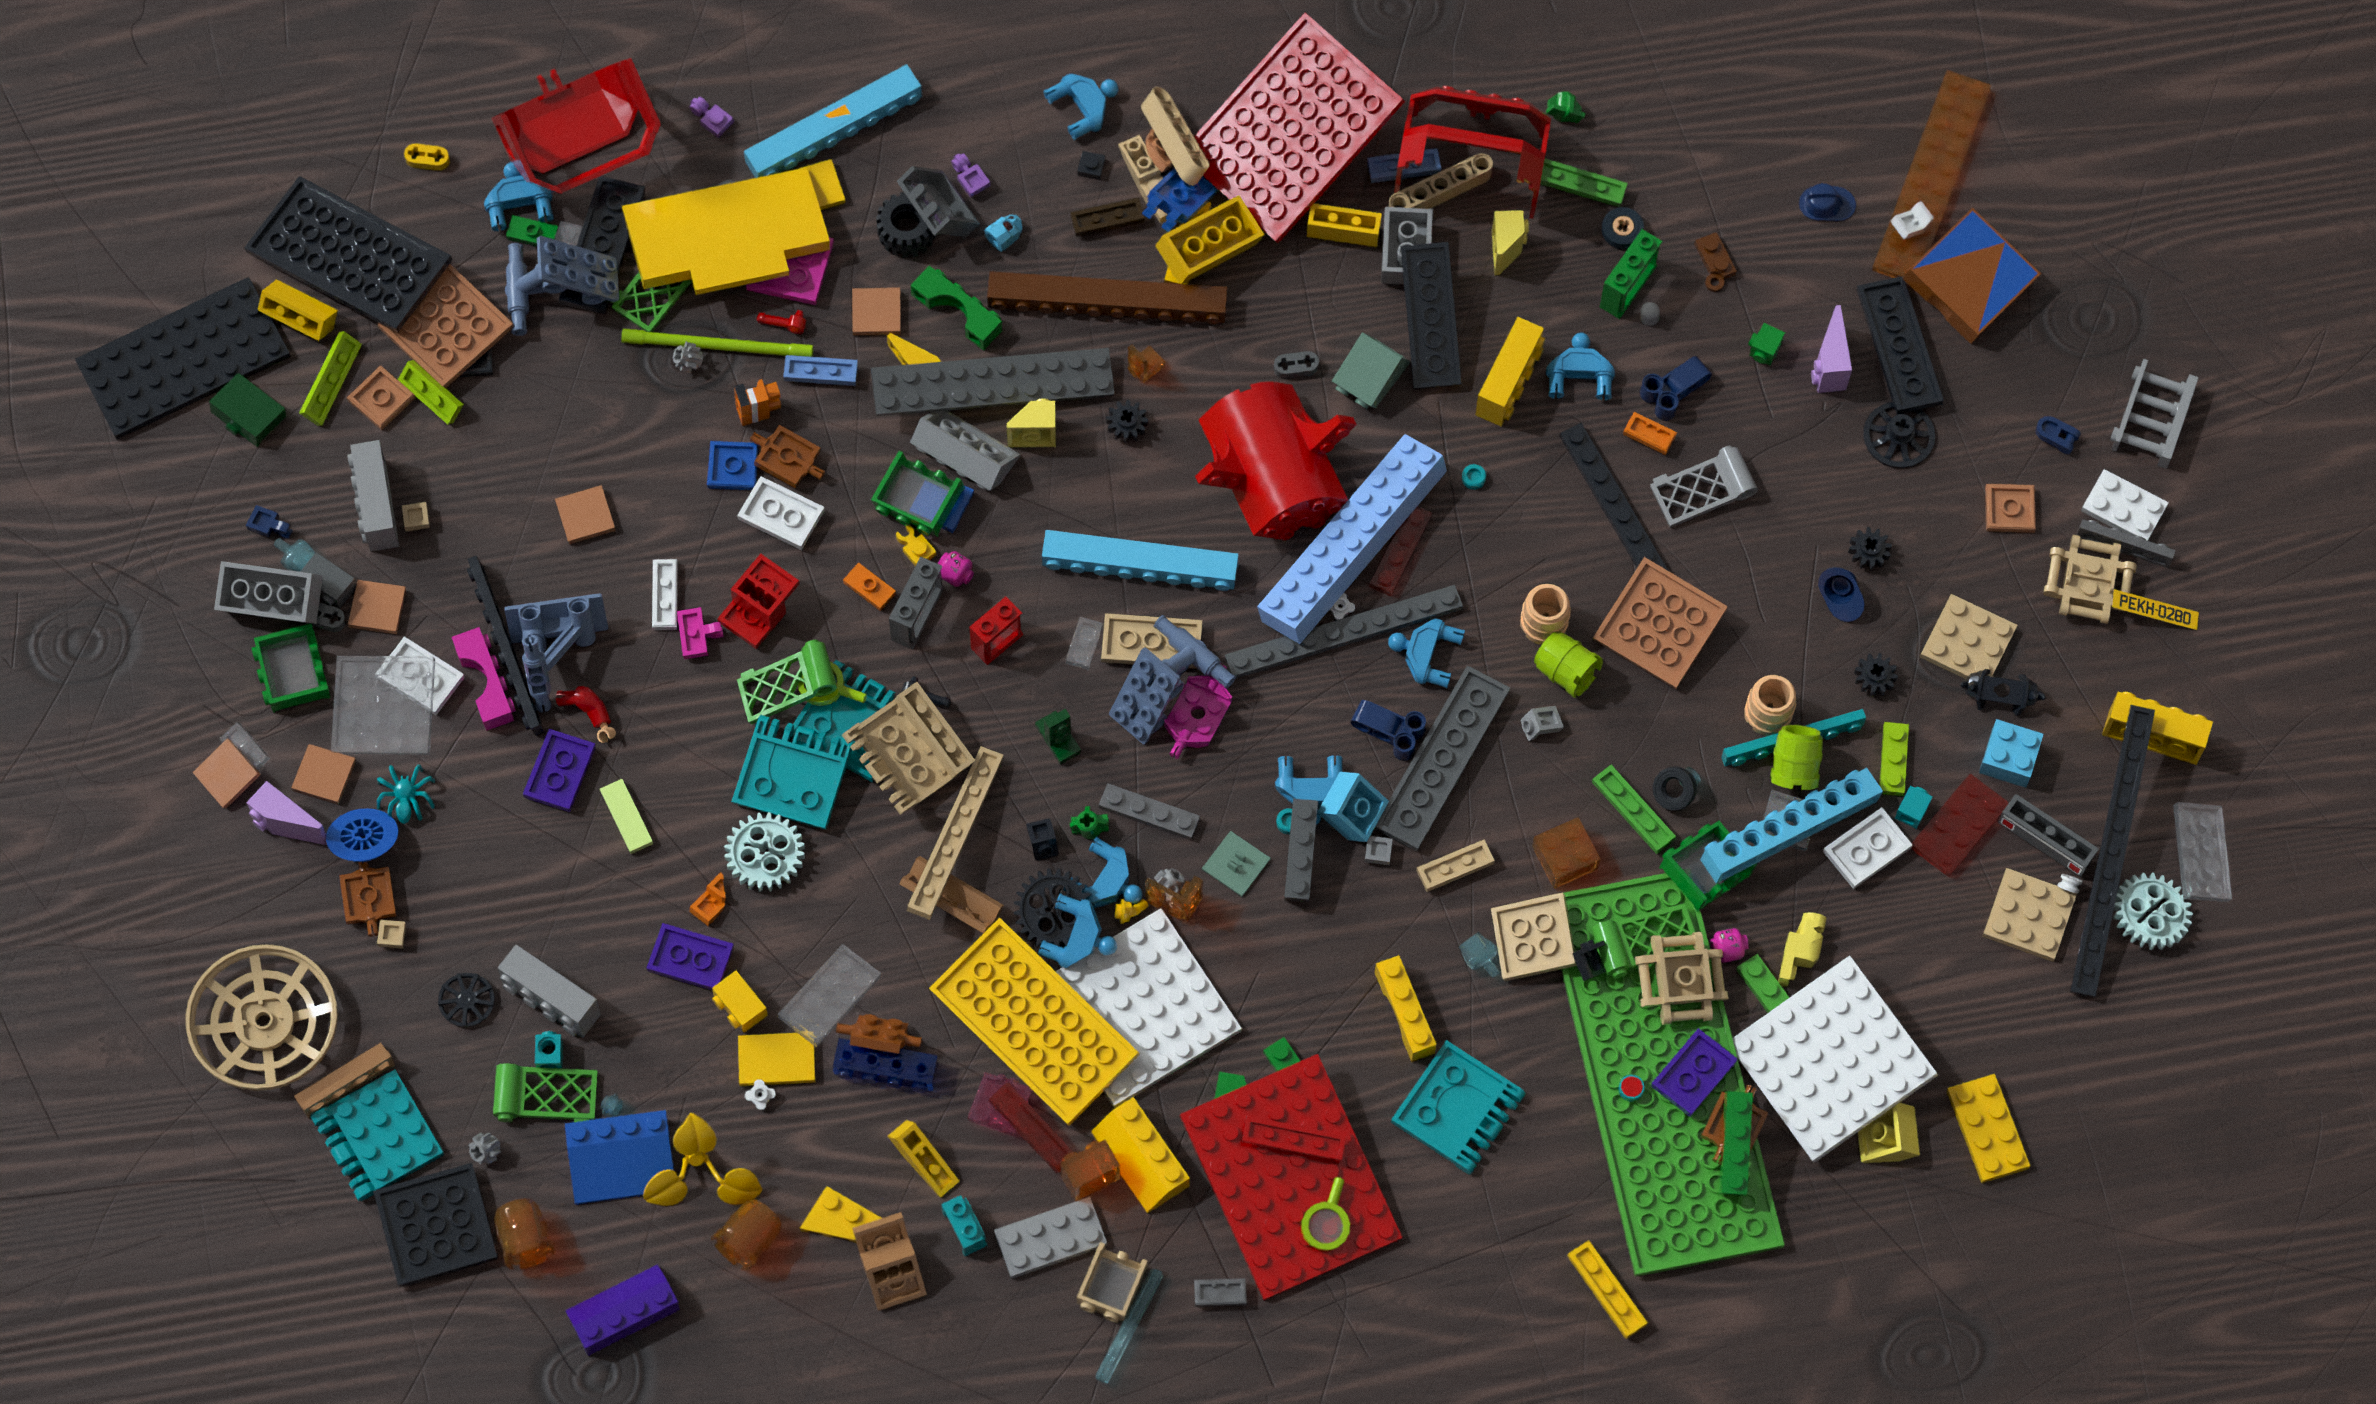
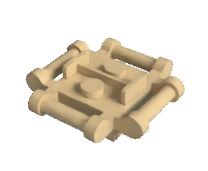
M2072 535L2069 551L2059 547L2050 549L2051 564L2048 582L2044 586L2043 594L2060 599L2059 615L2067 616V614L2097 619L2100 620V623L2108 624L2110 609L2124 611L2112 607L2116 572L2123 573L2120 591L2130 593L2132 577L2136 573L2137 564L2130 561H2118L2121 544L2113 543L2111 545L2080 539V536ZM2078 548L2111 554L2110 559L2077 553ZM2065 561L2066 568L2063 586L2058 588L2057 581L2060 563Z
M1693 932L1692 935L1662 938L1660 935L1652 936L1651 947L1654 955L1635 957L1636 965L1639 966L1643 998L1640 999L1641 1007L1660 1006L1662 1025H1668L1674 1021L1696 1019L1712 1021L1711 1001L1728 999V991H1725L1721 965L1722 949H1704L1701 932ZM1694 946V950L1663 952V947ZM1709 959H1711L1715 992L1712 990ZM1655 963L1659 997H1652L1648 964ZM1701 1002L1702 1005L1701 1009L1671 1012L1670 1005Z

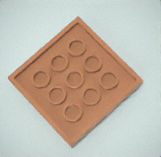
M449 264L398 333L378 323V327L442 387L447 388L512 329L513 323Z
M1644 557L1597 630L1593 640L1674 689H1677L1727 611L1728 606Z

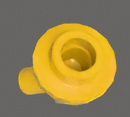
M1121 899L1120 904H1116L1115 919H1119L1120 924L1129 922L1131 917L1138 915L1148 907L1147 901L1141 899L1132 906V902H1126L1124 899Z

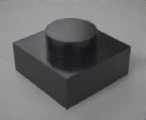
M1082 151L1077 175L1100 180L1105 163V155Z

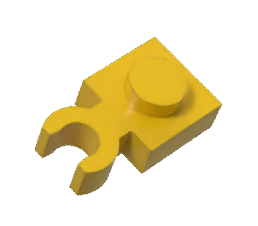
M906 526V531L909 533L906 537L896 532L897 541L906 545L902 548L904 554L915 566L920 557L931 560L937 555L936 550L922 534L917 538L914 536L912 526Z

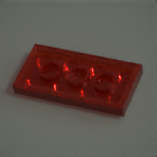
M1969 774L1912 842L1913 846L1911 849L1946 876L1950 877L2000 817L2009 802L1972 774Z

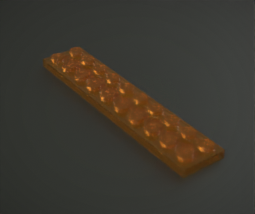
M1949 70L1946 71L1891 217L1892 220L1895 215L1912 210L1915 204L1921 201L1932 214L1934 220L1922 234L1903 239L1893 224L1889 222L1872 271L1892 278L1904 277L1908 270L1931 249L1989 94L1990 84Z

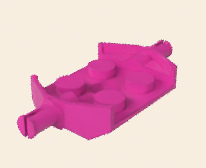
M1188 676L1187 683L1168 718L1164 720L1165 728L1175 740V745L1169 753L1172 757L1175 755V759H1179L1181 752L1187 746L1194 748L1208 746L1232 702V696L1228 690L1212 676ZM1195 709H1201L1204 711L1205 716L1201 719H1195L1191 713Z

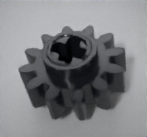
M1127 399L1125 406H1122L1117 401V409L1109 408L1110 416L1106 417V424H1109L1108 433L1115 431V440L1123 436L1124 442L1127 443L1129 437L1137 441V433L1145 435V426H1148V419L1145 418L1146 409L1139 411V402L1131 406L1130 400Z
M1867 527L1865 534L1861 530H1857L1856 537H1851L1849 543L1852 546L1849 547L1848 553L1854 554L1852 562H1857L1858 560L1861 562L1860 569L1864 568L1865 564L1869 565L1871 571H1873L1875 564L1882 568L1884 560L1887 561L1890 558L1891 554L1889 551H1891L1892 544L1886 543L1888 535L1879 536V528L1875 533H1871L1870 527Z
M1869 653L1866 661L1860 659L1858 662L1859 667H1856L1854 670V674L1858 676L1855 684H1863L1861 692L1870 689L1872 697L1876 691H1879V694L1884 696L1885 688L1892 691L1894 687L1893 682H1896L1898 679V675L1893 674L1896 672L1897 666H1889L1891 658L1888 657L1884 661L1881 659V653L1877 655L1876 659Z

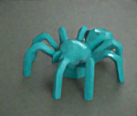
M419 764L414 769L411 781H409V776L406 779L401 776L399 781L394 767L389 765L390 774L396 785L394 786L381 777L377 778L378 784H383L394 790L393 792H382L377 798V809L380 810L383 797L395 796L389 803L388 816L392 817L393 806L399 801L396 806L397 818L403 824L409 822L411 819V806L409 803L411 802L418 820L421 821L422 815L415 797L424 796L432 809L435 808V805L425 791L416 790L429 781L435 783V779L428 776L414 785L418 772L424 770L421 764Z

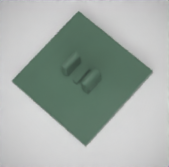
M1230 831L1202 867V870L1242 897L1271 858Z

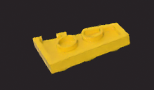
M826 1186L801 1225L800 1231L819 1233L831 1238L832 1236L856 1243L852 1228L882 1218Z

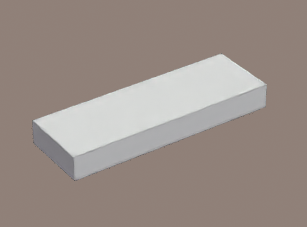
M677 559L653 560L652 629L677 630L678 561Z

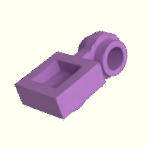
M702 97L694 98L689 106L690 110L698 117L702 114L704 117L700 120V124L719 138L734 123L733 117L716 104L709 111L707 109L709 104Z
M965 154L954 156V159L951 161L954 169L958 173L963 172L957 176V179L970 198L990 186V181L978 164L969 168L971 164Z

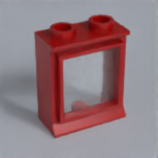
M1006 596L969 627L971 649L986 665H989L1023 636L1020 622L1022 612Z

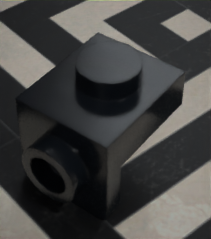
M1594 939L1580 944L1581 950L1572 953L1583 981L1606 972L1597 951L1598 948L1606 945L1604 940L1595 943Z

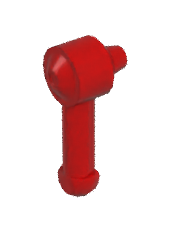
M797 310L795 315H791L789 318L767 315L762 312L757 315V322L759 324L785 327L794 334H803L807 321L803 317L804 312L801 310Z

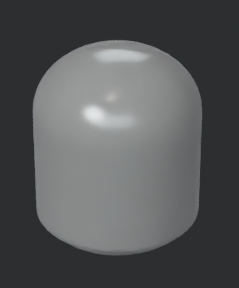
M1653 302L1645 303L1641 308L1640 319L1645 325H1655L1659 321L1660 309Z

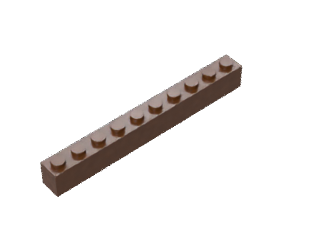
M989 271L987 293L988 307L995 310L1016 309L1020 312L1036 310L1046 314L1063 312L1067 315L1081 313L1093 317L1111 315L1114 318L1127 316L1140 320L1158 318L1161 321H1171L1173 319L1182 320L1187 323L1203 321L1208 324L1225 323L1227 287L992 271Z

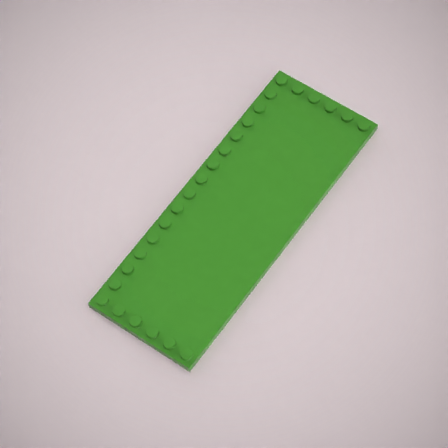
M1685 869L1684 872L1692 880L1690 869ZM1666 873L1564 892L1575 952L1581 950L1580 944L1594 939L1591 928L1598 923L1608 920L1618 921L1684 903L1686 904L1695 932H1701L1703 935L1704 949L1710 950L1701 911L1697 912L1694 905ZM1681 912L1673 913L1668 918L1670 922L1680 927L1684 922ZM1650 919L1647 920L1645 927L1658 933L1663 923ZM1632 925L1622 926L1624 933L1635 939L1639 929ZM1665 925L1660 935L1674 937L1678 931ZM1641 931L1637 941L1651 947L1652 936ZM1635 945L1631 950L1634 961L1635 957L1647 954L1646 951ZM1663 947V952H1668L1670 947ZM1709 959L1712 990L1715 992L1711 959ZM1655 963L1648 964L1652 997H1659ZM1577 966L1561 969L1635 1277L1783 1248L1784 1242L1758 1138L1749 1154L1748 1189L1745 1196L1719 1194L1721 1165L1718 1164L1721 1155L1715 1163L1712 1159L1718 1147L1701 1138L1722 1091L1745 1092L1738 1060L1691 1117L1651 1087V1083L1698 1028L1737 1058L1723 1001H1711L1712 1021L1696 1019L1674 1021L1671 1024L1662 1025L1660 1006L1641 1007L1640 999L1643 998L1639 967L1629 969L1627 971L1628 974L1621 978L1615 979L1613 976H1608L1605 972L1583 981ZM1701 1002L1670 1005L1671 1012L1701 1009L1702 1005ZM1627 1075H1636L1644 1083L1643 1095L1636 1101H1627L1619 1094L1620 1081Z

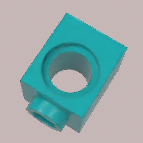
M1910 786L1896 813L1895 819L1917 829L1933 796L1929 795L1923 788Z
M545 1031L542 1032V1035H535L536 1067L563 1069V1040L561 1034ZM546 1047H555V1051L553 1053H543V1050Z

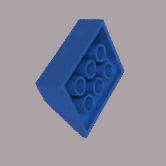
M666 1110L565 1124L575 1205L643 1196L645 1187L652 1177L664 1170L674 1171Z

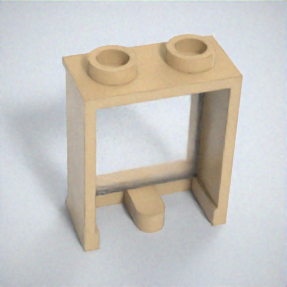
M1100 1242L1078 1293L1077 1304L1086 1312L1094 1313L1097 1311L1104 1314L1103 1317L1115 1323L1118 1320L1125 1322L1147 1269V1260L1142 1259V1262L1138 1263L1129 1259V1255L1125 1252L1119 1251L1118 1254L1105 1250V1244Z

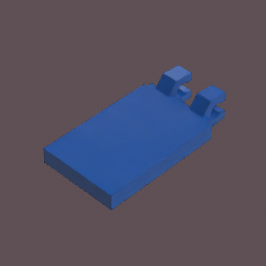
M1173 168L1150 190L1147 196L1148 203L1146 206L1148 207L1142 214L1150 219L1158 209L1168 214L1166 217L1167 221L1163 223L1162 228L1170 232L1178 222L1181 224L1187 223L1217 194L1218 189L1204 176L1201 177L1196 185H1189L1181 179L1176 169Z

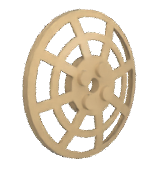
M275 945L249 946L231 952L216 961L204 972L194 986L186 1011L188 1040L202 1066L215 1078L230 1086L255 1091L272 1090L289 1085L312 1071L329 1050L336 1033L338 1021L337 1002L328 978L319 966L295 950ZM260 956L284 957L299 963V966L292 977L278 971H262ZM250 958L252 972L235 979L226 988L213 979L229 965L242 959ZM308 970L322 984L329 1003L314 1006L309 992L300 983ZM263 979H275L287 984L280 994L272 991H265ZM253 981L254 993L247 995L242 1000L232 994L240 986ZM207 987L218 995L212 1009L211 1025H195L197 1005ZM295 990L303 997L307 1009L292 1011L287 1000ZM226 1001L235 1008L233 1022L219 1024L220 1012ZM330 1013L329 1033L319 1052L309 1046L315 1032L316 1017ZM267 1015L270 1017L268 1025H257V1020L260 1016ZM309 1019L307 1032L302 1041L291 1034L294 1022ZM235 1032L241 1043L231 1053L224 1045L220 1034ZM212 1035L218 1050L226 1058L217 1069L203 1055L196 1036ZM284 1042L295 1049L287 1057L274 1062L273 1049L281 1046ZM249 1049L263 1051L264 1064L246 1062L241 1060V1058ZM301 1054L313 1060L299 1073L276 1082L275 1069L291 1063ZM235 1065L251 1071H265L266 1084L243 1083L227 1077L226 1074Z

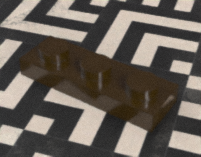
M1139 197L1070 212L1076 237L1145 222Z

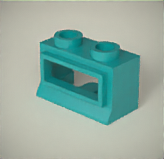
M960 1195L941 1204L944 1217H948L962 1245L964 1256L988 1246L985 1241V1234L967 1198L963 1199Z

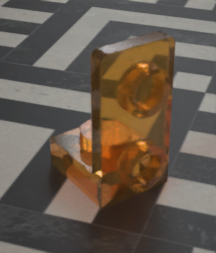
M1133 344L1128 347V370L1133 377H1139L1143 383L1165 366V361L1150 345L1141 353Z

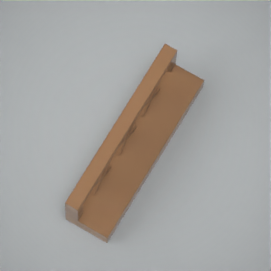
M921 856L916 858L910 873L901 879L900 885L914 892L928 860ZM952 874L937 904L939 908L982 933H985L997 921L1004 906Z
M379 1043L294 1097L309 1119L314 1112L334 1104L394 1067L395 1064L389 1052L385 1050L382 1043Z

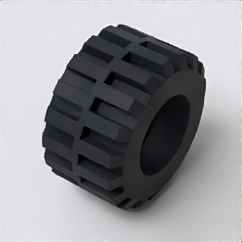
M900 192V196L897 197L895 194L891 195L890 201L885 199L883 207H879L878 215L876 216L877 233L881 245H885V250L888 252L893 250V255L895 256L903 254V258H908V254H912L913 257L918 256L919 251L922 253L926 252V246H932L936 235L934 236L905 193ZM924 197L921 198L922 202L927 207L930 204V202H925ZM905 218L914 219L919 223L911 231H901L894 227L897 221Z

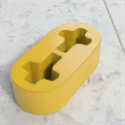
M411 144L404 151L407 164L413 168L439 171L446 169L450 163L447 150L440 146ZM415 152H418L419 156H417L416 159H412V156H414ZM438 155H442L443 159H440L439 162H435V158H437Z

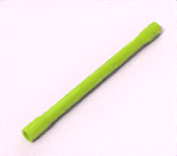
M624 328L622 330V343L684 346L685 342L696 344V347L701 349L813 357V345L781 344Z

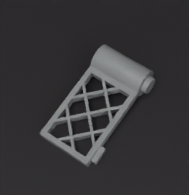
M1731 445L1722 448L1717 457L1669 477L1663 474L1654 478V483L1650 484V488L1670 528L1733 501L1747 499L1758 492V488L1738 447H1732ZM1714 465L1717 471L1715 480L1702 476L1704 469ZM1689 476L1697 480L1693 489L1680 485L1682 479ZM1700 480L1712 484L1709 495L1696 491ZM1663 486L1675 488L1671 499L1661 496L1658 489ZM1718 486L1726 489L1729 496L1718 499L1712 495L1715 487ZM1678 490L1690 494L1687 504L1674 500ZM1694 495L1706 499L1703 507L1698 509L1690 506ZM1675 505L1683 508L1682 516L1672 519L1669 513L1671 506Z

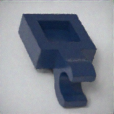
M258 505L255 506L246 524L247 530L266 537H270L273 531L279 536L289 539L293 531L289 529L290 524L278 520L279 514Z

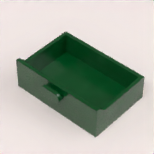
M239 373L209 401L210 412L227 424L225 428L233 435L239 433L256 447L286 417V410L282 405Z

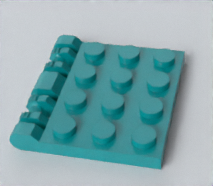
M835 660L833 663L843 672L845 664ZM847 667L842 673L844 686L860 691L867 676L860 674L852 687L847 685V682L851 678L854 669ZM869 679L861 691L867 694L864 703L842 695L829 705L817 706L807 702L793 723L794 730L791 738L794 739L798 726L816 730L815 739L811 747L814 749L819 733H826V742L822 751L829 753L832 739L835 736L841 737L836 754L838 756L844 739L842 734L857 723H862L893 701L895 692L889 690L879 703L886 687L873 679ZM863 747L852 751L846 768L873 782V777L865 768L870 761L862 764L859 760L866 751Z
M760 715L731 802L764 813L770 812L771 815L777 816L779 814L782 818L826 830L848 760L853 751L850 746L854 744V741L847 744L845 739H843L837 756L841 737L835 736L832 739L829 753L822 751L826 742V733H819L815 747L812 749L816 730L798 726L791 743L794 724L788 723L782 740L775 737L780 727V720L774 719L772 721L768 735H766L771 718Z
M1446 1040L1391 1119V1123L1454 1163L1463 1172L1471 1174L1476 1167L1474 1162H1480L1482 1158L1478 1152L1467 1146L1468 1142L1471 1140L1481 1149L1488 1150L1491 1146L1489 1142L1475 1132L1477 1131L1486 1139L1494 1141L1502 1130L1503 1125L1488 1115V1113L1490 1112L1492 1116L1502 1122H1507L1509 1119L1508 1115L1494 1106L1495 1103L1499 1100L1507 1108L1515 1110L1518 1106L1516 1102L1520 1103L1526 1093L1514 1083Z
M396 1070L387 1073L336 1103L321 1108L311 1115L315 1126H319L318 1131L320 1134H326L338 1126L342 1130V1132H338L326 1139L325 1143L327 1147H333L330 1152L338 1166H345L342 1168L343 1175H351L362 1168L366 1172L357 1176L349 1183L351 1189H355L354 1194L358 1201H363L373 1196L374 1190L388 1187L444 1156L442 1149Z

